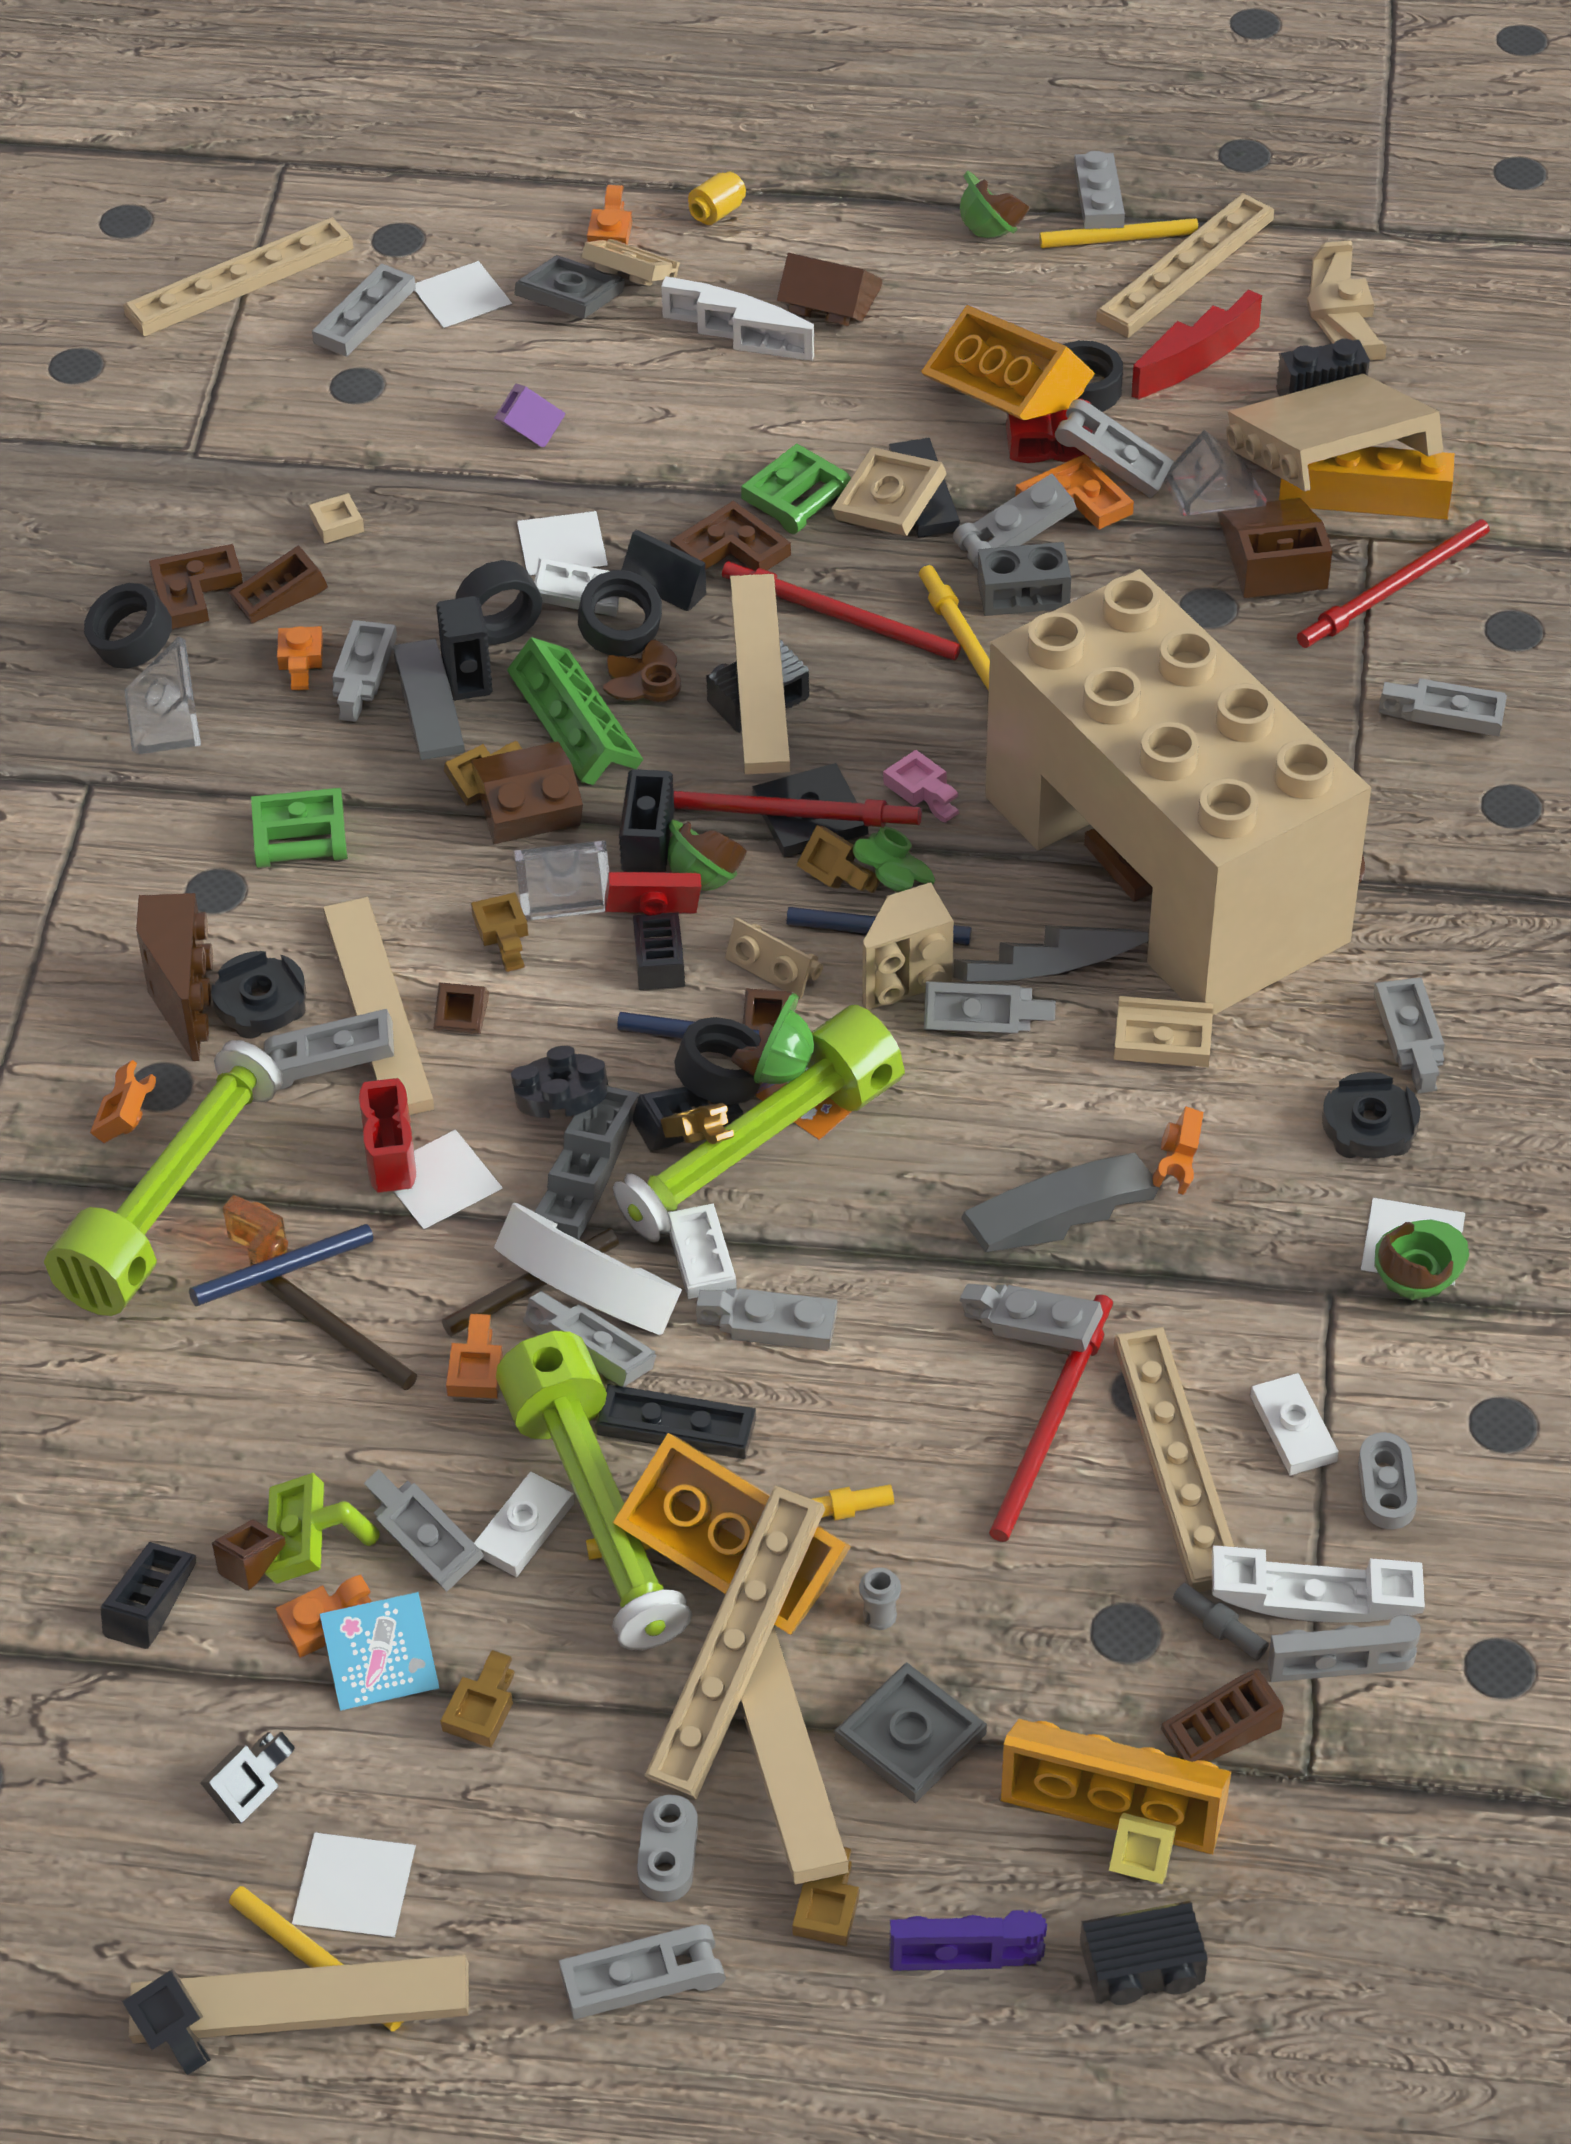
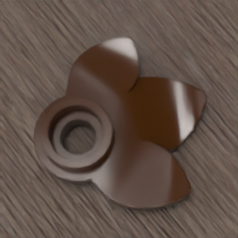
M651 640L643 651L642 659L614 655L607 657L608 673L612 680L603 685V690L611 697L629 701L645 698L650 701L663 702L674 698L681 690V678L675 670L677 656L669 647L657 640Z

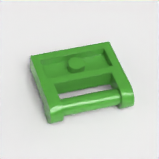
M796 443L741 486V499L780 521L782 527L788 533L796 534L806 526L807 519L835 497L841 495L851 477L841 468ZM822 481L825 483L824 486L797 507L791 504L817 482Z
M341 788L251 796L254 852L257 868L271 867V862L333 856L334 861L348 859ZM331 834V838L269 844V840Z

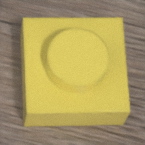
M1122 1813L1109 1871L1163 1884L1177 1826Z

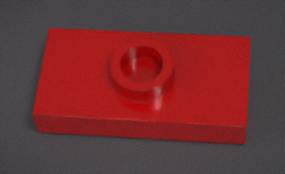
M609 872L604 898L605 912L644 913L647 915L672 912L697 913L702 887L701 874Z

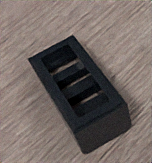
M679 912L661 913L658 915H633L639 990L685 987Z
M686 1087L639 1094L633 1114V1123L650 1151L659 1150L684 1142L683 1136L665 1138L660 1119L672 1116L674 1113L678 1114L691 1110L693 1106L698 1108L710 1105L707 1102L708 1100L696 1096ZM739 1104L726 1105L728 1123L723 1124V1127L731 1124L744 1114Z
M149 1542L100 1607L104 1636L119 1642L148 1649L158 1636L196 1564V1555ZM153 1566L171 1572L168 1575L165 1573L151 1570V1568Z

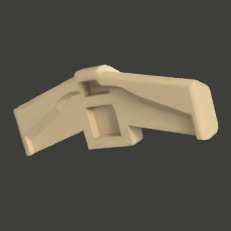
M1351 241L1323 243L1312 258L1310 294L1307 298L1311 319L1317 322L1332 344L1339 339H1359L1370 361L1385 359L1386 345L1377 338L1363 319L1365 317H1373L1374 302L1366 278L1351 279L1353 243Z

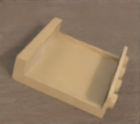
M1359 374L1228 411L1229 426L1226 428V437L1231 449L1303 491L1311 490L1308 464L1396 439L1427 456L1444 452L1438 410L1365 374Z

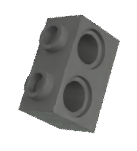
M1064 542L978 549L977 582L984 616L1049 611L1069 604L1071 573Z

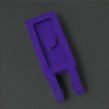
M1012 1910L1003 1920L1002 1917L984 1918L978 1915L942 1919H928L922 1916H913L907 1919H890L889 1965L893 1971L1001 1969L1002 1966L1036 1965V1962H1041V1958L1045 1954L1046 1944H1044L1043 1937H1046L1047 1932L1046 1918H1043L1042 1914H1037L1036 1911Z

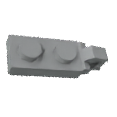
M352 621L332 676L333 697H338L337 704H339L340 708L339 720L357 722L362 710L363 700L372 701L374 695H377L397 638L396 625Z
M1419 678L1418 684L1401 685L1384 682L1379 713L1402 718L1407 721L1411 720L1412 722L1500 737L1507 695L1502 692Z
M1422 977L1375 983L1374 997L1396 1063H1399L1401 1070L1411 1069L1412 1080L1418 1093L1437 1091L1436 1079L1439 1076L1437 1066H1442L1444 1062V1041Z
M926 981L924 1029L1018 1033V1031H1030L1031 1020L1055 1021V1000L1032 999V988L1006 984Z
M967 1284L960 1297L965 1317L981 1320V1324L992 1328L993 1334L996 1336L1079 1352L1086 1350L1103 1315L1101 1304L1098 1301L1008 1285V1287L1006 1285H996L995 1289H993L989 1285Z
M736 1288L727 1289L726 1292L723 1290L699 1291L696 1305L697 1324L720 1326V1331L730 1333L732 1340L828 1351L831 1348L837 1315L836 1299L740 1288L739 1290Z
M542 1291L528 1299L523 1322L539 1335L550 1331H569L582 1337L597 1371L606 1379L617 1383L621 1387H625L653 1369L656 1358L655 1351L584 1306L578 1304L573 1308L566 1307Z
M379 1469L364 1482L371 1493L382 1504L373 1512L377 1516L376 1519L446 1592L485 1556L415 1483L411 1484L409 1481H406L398 1489Z

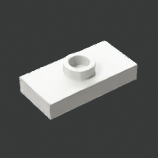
M539 557L534 583L540 592L543 603L579 609L581 595L587 583L597 575L608 571ZM612 596L601 599L597 602L594 613L616 617L619 597Z
M714 1203L667 1212L672 1229L669 1235L688 1299L697 1298L700 1290H723L726 1292L727 1289L736 1288L735 1273Z
M1299 1373L1251 1386L1250 1397L1290 1476L1337 1462L1339 1451Z
M530 1471L474 1542L485 1555L482 1560L517 1578L574 1505L573 1493Z

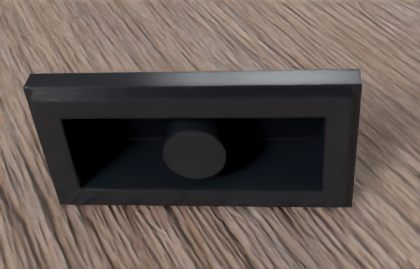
M635 530L632 533L621 570L631 571L645 577L656 588L662 600L684 611L691 610L706 595L705 562L641 531Z

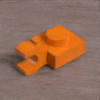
M607 185L604 210L592 209L587 242L599 240L608 242V239H612L628 245L632 227V211H624L625 204L622 201V185Z
M322 626L278 628L279 670H289V673H291V690H309V669L323 667Z
M134 1060L117 1070L114 1089L103 1097L90 1133L103 1143L122 1133L129 1134L136 1128L142 1118L143 1113L140 1108L145 1095L155 1087L156 1077L153 1074L148 1075L139 1082L135 1079L134 1070L137 1063Z
M1185 1106L1176 1124L1172 1122L1167 1124L1161 1141V1150L1167 1151V1156L1160 1161L1153 1174L1154 1186L1160 1187L1166 1175H1172L1179 1181L1178 1193L1182 1195L1186 1193L1194 1178L1192 1161L1198 1149L1204 1112Z
M470 1314L467 1344H451L446 1381L447 1396L498 1399L499 1384L496 1379L497 1366L503 1358L502 1345H492L491 1315Z
M357 1575L344 1581L330 1597L322 1585L275 1609L278 1619L298 1656L302 1658L326 1646L320 1618L321 1613L370 1603L372 1601L368 1595L371 1592L362 1575Z

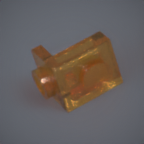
M233 1195L224 1205L223 1213L228 1238L248 1247L250 1266L287 1252L288 1241L282 1216L271 1212L262 1203L249 1202L236 1195Z

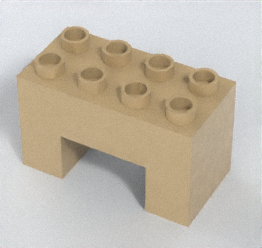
M1141 569L1126 576L1118 577L1109 582L1108 585L1052 612L1039 615L1032 622L990 641L985 797L1037 851L1091 825L1153 887L1147 964L1183 1001L1214 1003L1213 1015L1351 942L1371 787Z

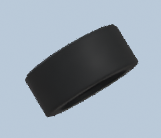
M1077 340L1063 344L1095 374L1105 378L1099 382L1087 384L1079 399L1089 401L1092 406L1101 412L1114 406L1122 395L1123 361L1119 354L1109 346L1095 341Z
M500 560L486 563L473 570L462 581L456 592L455 599L471 596L478 597L482 607L491 596L501 591L519 590L514 602L506 609L493 615L484 616L488 632V644L490 645L507 643L523 636L535 624L541 613L543 599L528 571L517 562Z
M622 570L601 573L587 583L581 595L578 609V627L584 640L595 650L606 655L627 657L641 653L647 644L654 640L658 632L662 616V601L656 588L645 577L631 571ZM612 596L624 597L634 601L643 609L645 620L638 628L628 631L615 630L604 625L595 616V606L601 599Z
M140 583L118 585L100 595L90 607L84 620V634L89 644L104 662L114 668L129 669L146 663L155 657L166 645L172 631V617L166 606L152 589ZM147 611L142 624L133 633L125 638L109 641L113 629L122 619L135 612Z
M719 1017L699 1019L688 1026L682 1037L674 1060L675 1073L683 1086L698 1097L712 1103H723L726 1105L745 1103L756 1096L761 1084L756 1083L754 1077L744 1070L722 1068L708 1061L701 1053H720L732 1058V1055L738 1049L757 1047L760 1043V1036L748 1026L732 1019Z

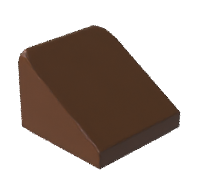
M439 982L433 1029L481 1034L489 999L487 988Z
M746 988L743 1024L751 1029L759 1030L762 1024L777 1021L785 1003L793 992Z
M254 1519L212 1542L218 1573L246 1591H249L258 1583L286 1544L285 1537Z

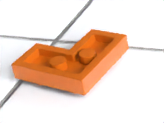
M1086 454L1016 485L1015 496L1052 473L1073 498L1076 508L1098 530L1133 514L1134 501Z

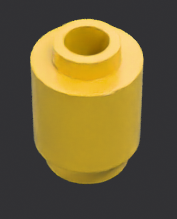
M719 172L689 193L688 203L691 215L705 225H713L741 205L742 200L746 196L743 181L733 172Z

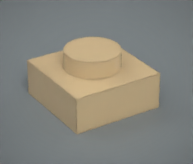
M349 493L309 505L310 518L324 544L364 532L363 519Z

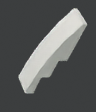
M665 276L661 286L663 318L698 323V334L733 339V350L813 361V323L780 307L742 293L705 283Z

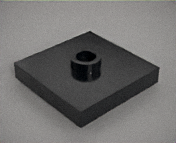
M837 763L752 786V796L857 803ZM762 815L784 858L803 853L817 825L828 828L845 840L869 834V827L865 826L861 821Z

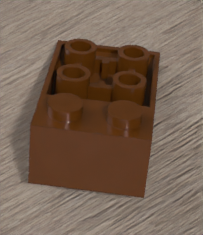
M1301 498L1217 507V514L1244 598L1328 589L1333 550L1323 521Z
M195 893L139 895L136 932L148 993L191 1060L200 1061L201 1042L209 1041V1020L207 1013H203V1006H211L210 979L205 978V972L213 971L212 944L204 943L203 941L208 938L206 912H198Z

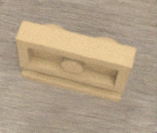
M608 239V242L604 240L585 242L581 257L595 262L594 268L599 271L617 274L619 270L630 274V281L647 286H652L653 281L664 280L665 276L676 278L680 265L678 261L612 239Z
M1119 996L1114 1060L1209 1068L1214 1003Z

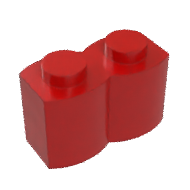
M1068 409L1028 420H1022L1007 413L1006 432L1010 459L1020 463H1038L1051 458L1060 462H1068L1084 455L1085 453L1076 447L1064 446L1055 438V432L1060 423L1068 419L1066 417ZM1082 426L1083 428H1085L1086 430H1088L1090 433L1093 432V431H1092L1091 429H1089L1088 427Z
M399 1078L364 1082L359 1093V1104L370 1183L377 1193L412 1189L416 1180V1163L406 1089Z

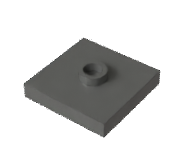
M555 255L515 283V295L585 319L624 292L625 279L621 276L602 272L594 267Z
M906 1662L835 1729V1741L912 1802L916 1803L987 1734V1724Z

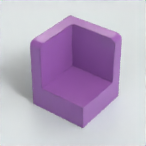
M516 383L494 419L504 426L516 430L538 446L545 447L566 413L526 386Z

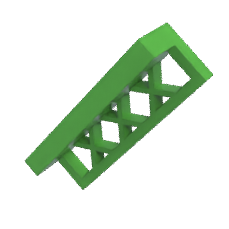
M530 637L507 671L554 742L558 741L579 780L594 785L611 762L637 769L644 759L570 650Z

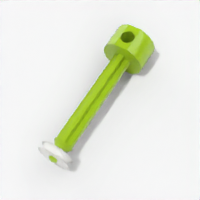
M849 1005L813 1030L814 1053L808 1063V1069L726 1126V1130H733L734 1137L732 1139L716 1144L705 1141L659 1175H650L648 1183L633 1173L626 1174L624 1178L625 1183L621 1181L615 1182L613 1186L614 1196L627 1221L643 1238L650 1242H658L660 1233L669 1234L672 1230L667 1211H676L679 1203L829 1097L838 1106L848 1111H858L900 1081L905 1074L901 1051L884 1024L868 1009L859 1005Z
M231 1040L225 1043L221 1052H218L214 1059L215 1070L218 1073L216 1085L119 1209L114 1213L104 1208L88 1207L77 1214L47 1252L44 1259V1264L52 1283L67 1299L82 1309L97 1315L113 1316L123 1311L157 1264L151 1244L145 1236L147 1231L242 1108L252 1103V1101L265 1103L272 1100L276 1091L280 1090L283 1084L282 1073L276 1062L266 1052L245 1041Z
M550 1331L520 1342L507 1352L498 1364L496 1379L519 1432L531 1439L552 1438L621 1600V1609L614 1617L612 1625L613 1630L618 1634V1642L621 1647L628 1650H646L671 1641L688 1626L691 1621L692 1612L689 1606H686L687 1600L682 1593L676 1590H664L663 1585L659 1584L641 1540L613 1523L624 1505V1501L589 1423L605 1405L607 1392L582 1337L569 1331Z

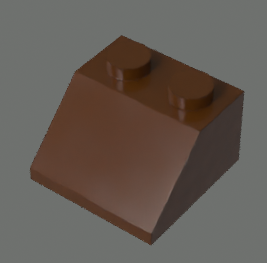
M787 253L777 301L788 305L787 311L794 315L810 318L812 311L826 314V322L848 327L850 320L863 322L881 289L883 280L864 269Z
M558 741L471 760V766L493 845L581 825L583 802L572 764Z

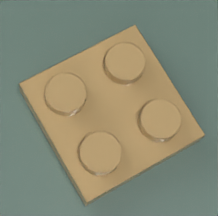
M872 447L831 509L838 521L907 536L947 473L942 462Z

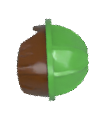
M966 171L963 176L969 186L964 191L960 203L961 218L973 234L984 238H998L1009 232L1015 233L1017 231L1016 226L1029 211V206L1010 193L993 195L987 188L988 182L985 179L980 181L970 171Z
M677 820L670 821L668 825L673 835L668 845V862L672 873L701 874V890L704 891L717 889L737 876L736 870L747 853L742 845L716 831L698 834L691 829L690 822L683 824Z
M794 993L788 998L777 1021L760 1026L759 1045L757 1047L738 1049L732 1055L731 1061L752 1075L756 1083L783 1084L794 1080L805 1072L814 1053L812 1032L801 1016L795 1013L799 996Z
M1433 1219L1405 1222L1385 1233L1375 1246L1374 1266L1384 1283H1386L1388 1290L1400 1296L1409 1298L1412 1301L1438 1296L1445 1288L1454 1283L1463 1272L1470 1255L1468 1242L1458 1229L1445 1222Z

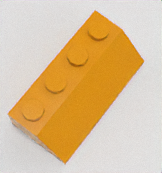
M969 305L965 306L921 371L927 378L1022 420L1068 409L1072 401L1077 400L1095 374L1067 346Z
M1370 446L1308 464L1311 490L1303 491L1281 478L1279 500L1301 498L1310 509L1448 520L1453 487L1455 453L1442 452L1427 456L1417 450Z
M668 1433L613 1523L726 1594L770 1495L683 1440ZM817 1527L775 1621V1626L790 1635L793 1634L832 1579L851 1548L849 1544L822 1527Z
M1018 1719L1006 1735L1004 1741L1001 1801L1113 1830L1118 1829L1122 1813L1177 1826L1173 1845L1213 1855L1228 1800L1231 1771L1220 1769L1207 1761L1197 1760L1192 1762L1168 1756L1160 1750L1151 1747L1135 1748L1115 1743L1109 1738L1098 1734L1083 1735L1063 1730L1055 1724L1046 1721L1031 1722Z

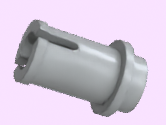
M882 1567L874 1568L861 1578L859 1584L860 1596L864 1600L863 1619L865 1623L870 1620L869 1627L872 1629L884 1630L891 1627L896 1621V1600L901 1593V1583L898 1577L889 1569Z

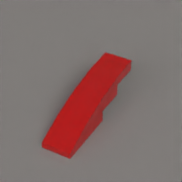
M1248 289L1227 311L1213 305L1192 327L1177 321L1133 365L1131 397L1139 400L1174 386L1208 368L1234 350L1259 328L1262 295Z

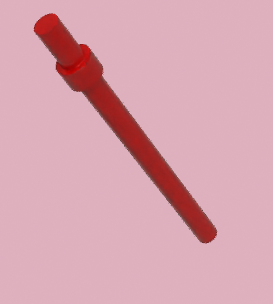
M1483 519L1477 520L1340 607L1335 605L1319 615L1317 622L1297 634L1298 643L1303 648H1308L1327 635L1333 637L1349 626V621L1490 532L1488 523Z
M729 561L725 563L722 569V577L729 580L730 576L774 574L776 597L954 661L960 654L961 644L777 579L776 573L758 568L755 571Z
M674 791V809L861 821L865 826L882 828L885 827L886 823L920 825L922 819L921 807L887 805L886 800L867 799L865 803Z
M1099 1294L1093 1300L1100 1302L1103 1315L1084 1352L1071 1350L989 1531L990 1536L997 1541L1007 1542L1088 1360L1090 1356L1097 1354L1105 1337L1102 1329L1113 1306V1301L1108 1296Z

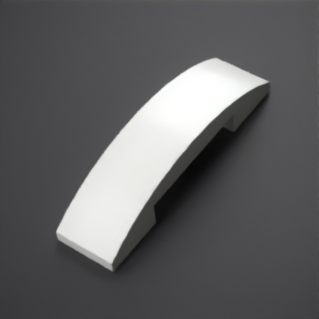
M518 1203L512 1204L494 1246L498 1252L525 1271L583 1303L658 1335L663 1334L682 1289L642 1268H631L556 1229L558 1224Z
M1215 1545L1212 1548L1213 1596L1254 1612L1295 1620L1353 1623L1390 1620L1399 1615L1412 1616L1423 1613L1425 1608L1423 1568L1420 1562L1370 1558L1367 1569L1361 1570L1266 1562V1550Z

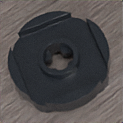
M253 951L238 955L223 964L218 971L219 978L215 985L212 983L211 988L214 1009L220 1020L227 1026L236 1029V1033L240 1037L252 1039L262 1033L275 1031L292 1021L300 1019L306 1011V985L301 968L291 958L281 954V960L267 958L266 951ZM259 988L262 992L268 990L269 992L262 996H252L251 990Z
M571 1046L551 1048L547 1052V1057L533 1061L528 1065L517 1067L511 1072L517 1108L532 1117L550 1118L549 1110L565 1109L566 1117L578 1115L600 1104L607 1095L606 1085H608L605 1062L593 1056L575 1054V1049Z
M1361 1072L1341 1079L1339 1087L1331 1093L1329 1090L1325 1096L1322 1112L1323 1128L1328 1138L1335 1143L1334 1148L1336 1152L1346 1158H1355L1357 1156L1363 1158H1385L1407 1153L1411 1148L1412 1140L1418 1132L1420 1121V1105L1414 1092L1407 1086L1406 1091H1404L1400 1087L1393 1085L1394 1078L1382 1073ZM1373 1110L1375 1116L1382 1118L1377 1120L1366 1119L1363 1117L1364 1111Z

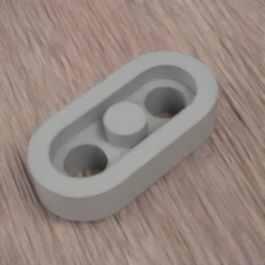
M1387 1432L1373 1434L1363 1441L1358 1460L1364 1512L1367 1518L1378 1527L1399 1529L1412 1521L1417 1506L1418 1497L1412 1452L1408 1443L1398 1435ZM1386 1463L1390 1466L1380 1467L1377 1464ZM1390 1505L1396 1509H1388L1383 1506Z
M664 1795L654 1799L646 1807L643 1814L637 1863L638 1883L642 1892L648 1898L657 1902H672L680 1899L689 1891L693 1881L698 1817L693 1804L678 1795ZM670 1815L679 1818L672 1823L661 1820L663 1817ZM661 1863H670L674 1866L668 1871H660L656 1868Z

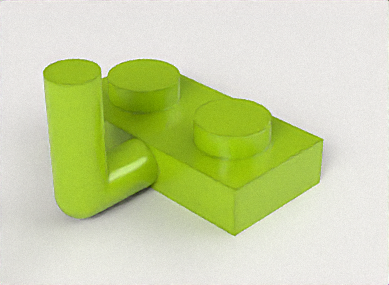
M314 1473L269 1487L267 1527L285 1537L286 1542L265 1572V1575L276 1584L321 1569L323 1529L342 1524L366 1546L373 1545L379 1539L380 1531L349 1502L341 1501L323 1507L324 1482Z

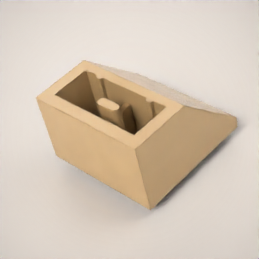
M931 882L887 896L863 940L864 1008L870 1010L883 1005H891L899 1000L926 992V981L952 982L954 921Z

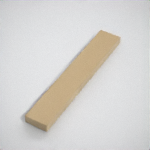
M1242 193L1097 310L1096 322L1129 338L1274 219V209Z
M331 217L123 304L124 313L129 321L145 337L354 249L353 240L340 224Z
M774 574L730 576L745 774L790 772Z
M364 897L323 907L327 927L355 1016L387 1009L392 1018L394 1056L370 1062L375 1080L399 1078L407 1092L409 1115L434 1110L433 1096L369 898Z
M1164 1327L1115 1335L1114 1348L1188 1584L1198 1592L1212 1590L1213 1545L1234 1547Z
M776 1485L774 1486L644 1775L647 1781L697 1800L825 1511L822 1503Z
M773 1626L740 1700V1706L794 1885L849 1873L848 1860Z
M466 1955L180 1979L203 2018L189 2026L198 2038L469 2016L468 1960ZM153 1981L131 1983L130 1996ZM129 2016V2037L132 2043H146L132 2017Z

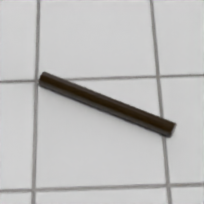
M610 1228L583 1242L602 1253L619 1245L616 1234ZM528 1272L441 1320L446 1333L452 1337L469 1327L470 1314L492 1315L547 1285V1283Z
M283 1276L261 1283L264 1288L402 1389L408 1390L415 1384L417 1380L415 1372Z

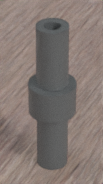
M1183 1583L1178 1587L1173 1600L1202 1620L1205 1630L1219 1640L1227 1638L1255 1660H1259L1265 1654L1269 1643L1239 1622V1615L1222 1602L1214 1604L1187 1583Z

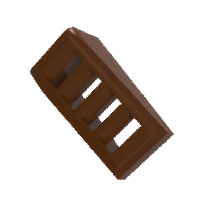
M298 545L228 594L253 624L316 596L327 589L328 585L319 568ZM287 582L284 586H280V584ZM272 589L274 593L267 596L264 591ZM256 595L260 602L253 606L248 598Z
M1256 1668L1237 1677L1165 1721L1161 1725V1730L1180 1759L1192 1762L1197 1760L1209 1762L1281 1729L1284 1708L1263 1674ZM1249 1701L1251 1702V1704H1252L1253 1707L1255 1708L1256 1712H1254V1710L1252 1709V1707H1251L1250 1704L1248 1703ZM1234 1709L1241 1721L1235 1724L1227 1711ZM1213 1718L1222 1733L1216 1736L1207 1720ZM1194 1727L1204 1744L1197 1747L1186 1731L1187 1729Z

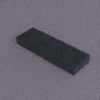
M930 437L889 444V451L938 461ZM943 479L914 524L918 538L952 533L960 526V520L945 479Z
M612 1384L607 1385L605 1405L599 1412L596 1423L597 1435L661 1445L669 1433L700 1452L746 1459L756 1422V1408Z

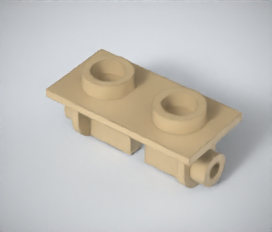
M735 918L725 959L784 991L793 992L801 999L807 980L809 978L816 980L822 973L823 964L818 962V956L813 953L807 955L762 931V927L756 923L751 925L739 918Z

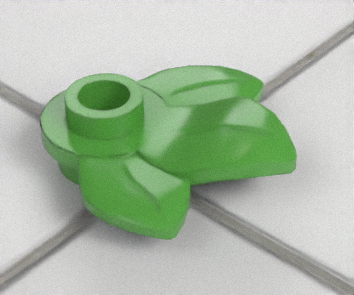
M886 826L884 828L881 827L877 833H872L869 839H858L853 846V854L857 860L873 866L879 881L896 892L911 889L914 880L925 884L930 882L934 884L935 882L934 875L929 867L909 853L912 846L910 840L896 829Z

